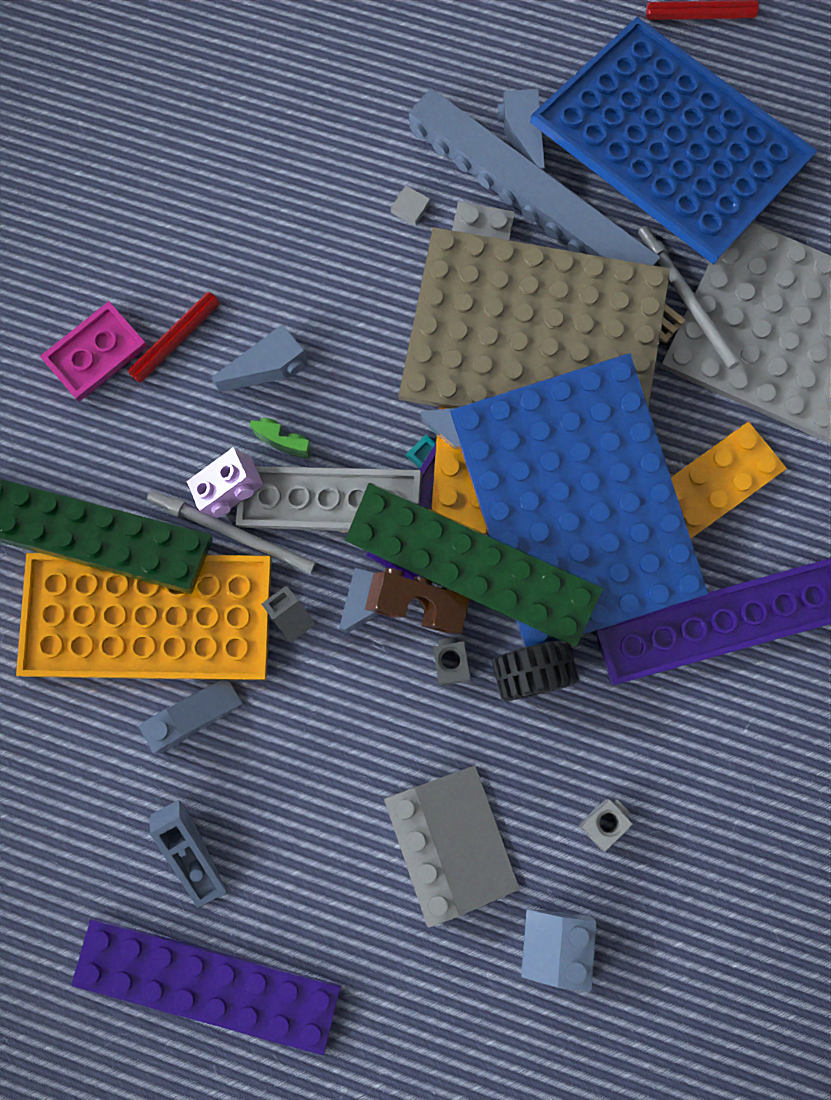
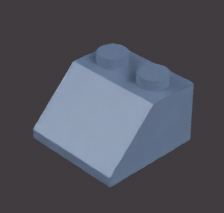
M526 909L521 977L556 988L591 992L596 920L589 915Z

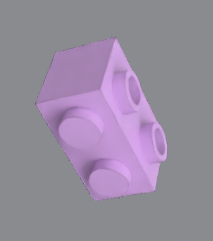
M234 447L187 481L198 510L215 518L228 514L231 508L242 500L250 498L256 490L263 486L251 456Z

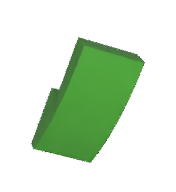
M260 418V421H250V427L254 434L269 446L292 456L305 459L311 458L312 447L309 440L305 439V436L290 433L285 437L281 424H278V421L274 419Z

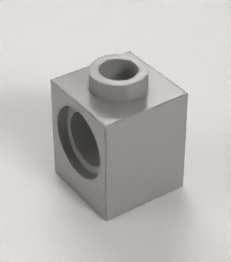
M604 799L578 826L605 852L633 824L627 818L630 812L617 799L614 802L610 799ZM611 813L615 819V826L612 830L605 832L601 829L599 821L604 814Z

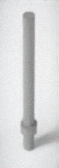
M648 226L642 227L638 231L639 236L647 248L660 257L658 261L660 267L670 268V282L729 369L737 367L740 361L668 257V250L663 242L655 238Z
M151 490L147 496V501L167 509V513L180 518L183 516L312 574L316 563L200 512L188 506L187 502L180 498H170L154 490Z

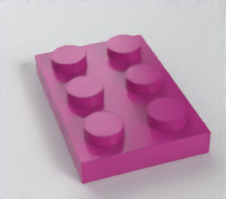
M108 301L40 355V357L75 399L80 402L148 346Z

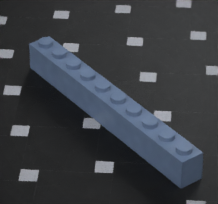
M430 88L409 111L410 129L417 138H424L432 144L437 153L448 156L461 171H468L476 177L481 186L486 189H492L505 204L516 207L528 221L536 222L544 228L549 237L564 243L569 251L657 266L660 259L657 254L434 89Z

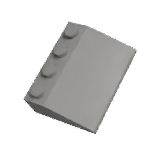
M475 765L384 798L428 928L457 918L520 890Z

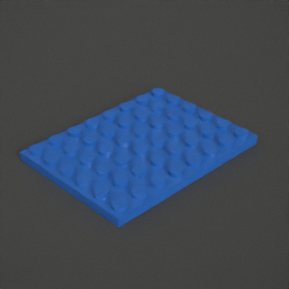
M636 17L545 101L531 115L530 119L531 124L713 265L817 153L815 148L639 17Z
M631 353L450 410L488 535L603 587L582 635L708 594ZM516 620L524 647L559 640Z

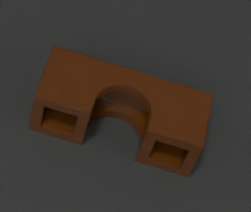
M386 568L385 572L373 574L365 610L391 618H404L411 600L416 599L421 603L424 610L422 627L447 634H462L470 598L444 586L442 588L432 586L433 581L422 577H414V580L404 577L403 571Z

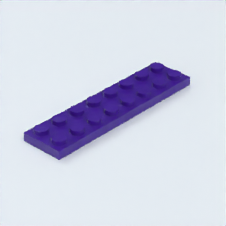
M831 558L708 592L707 595L596 630L595 634L611 685L625 683L831 624Z
M97 918L90 919L71 983L73 987L319 1055H324L341 989L340 984Z

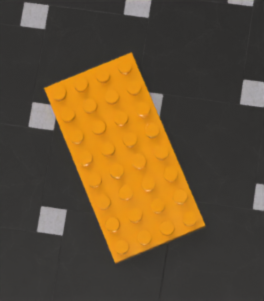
M26 553L16 676L267 680L270 615L261 604L270 598L271 556L207 555L191 594L42 553Z

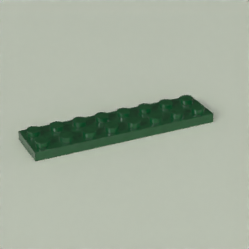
M0 479L1 543L188 594L192 593L213 541L211 534Z
M368 483L345 538V541L554 638L566 641L574 647L577 646L603 590V587L373 483Z

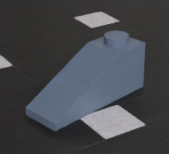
M538 89L504 91L503 103L498 104V122H504V134L514 149L544 171L542 131L530 123L531 115L540 107Z
M281 324L212 376L211 379L216 388L223 392L285 379L290 374L295 375L300 372L308 360L303 348L284 325Z
M221 680L162 710L139 724L138 727L151 751L163 754L243 705V702L231 681Z
M177 800L151 814L150 835L197 908L225 894L226 887L195 823L181 801Z

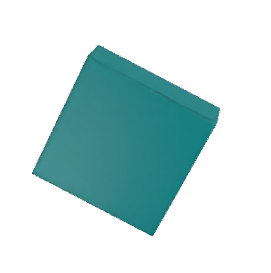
M426 434L405 456L420 469L434 447L435 442Z

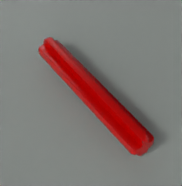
M758 0L649 2L646 7V18L648 20L755 18L759 11Z
M206 292L129 369V374L136 381L142 382L220 305L218 298L213 293Z

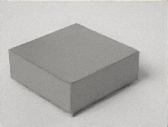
M405 185L392 205L391 213L416 226L430 205V198Z

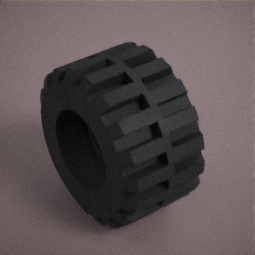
M558 640L521 648L499 655L492 661L501 700L513 701L572 686L580 680L571 645L566 641Z

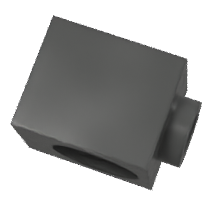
M287 585L261 604L290 643L316 625Z
M456 637L438 640L439 645L433 646L439 686L470 681L464 641L457 642ZM447 653L456 654L460 659L459 666L455 669L445 668L442 664L443 656Z

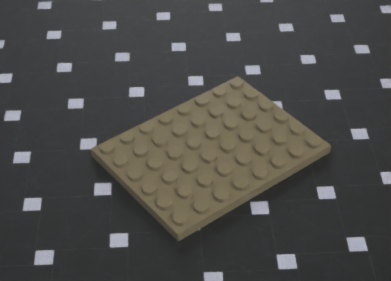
M433 227L398 395L399 400L447 409L458 408L631 353L644 397L649 407L670 268Z

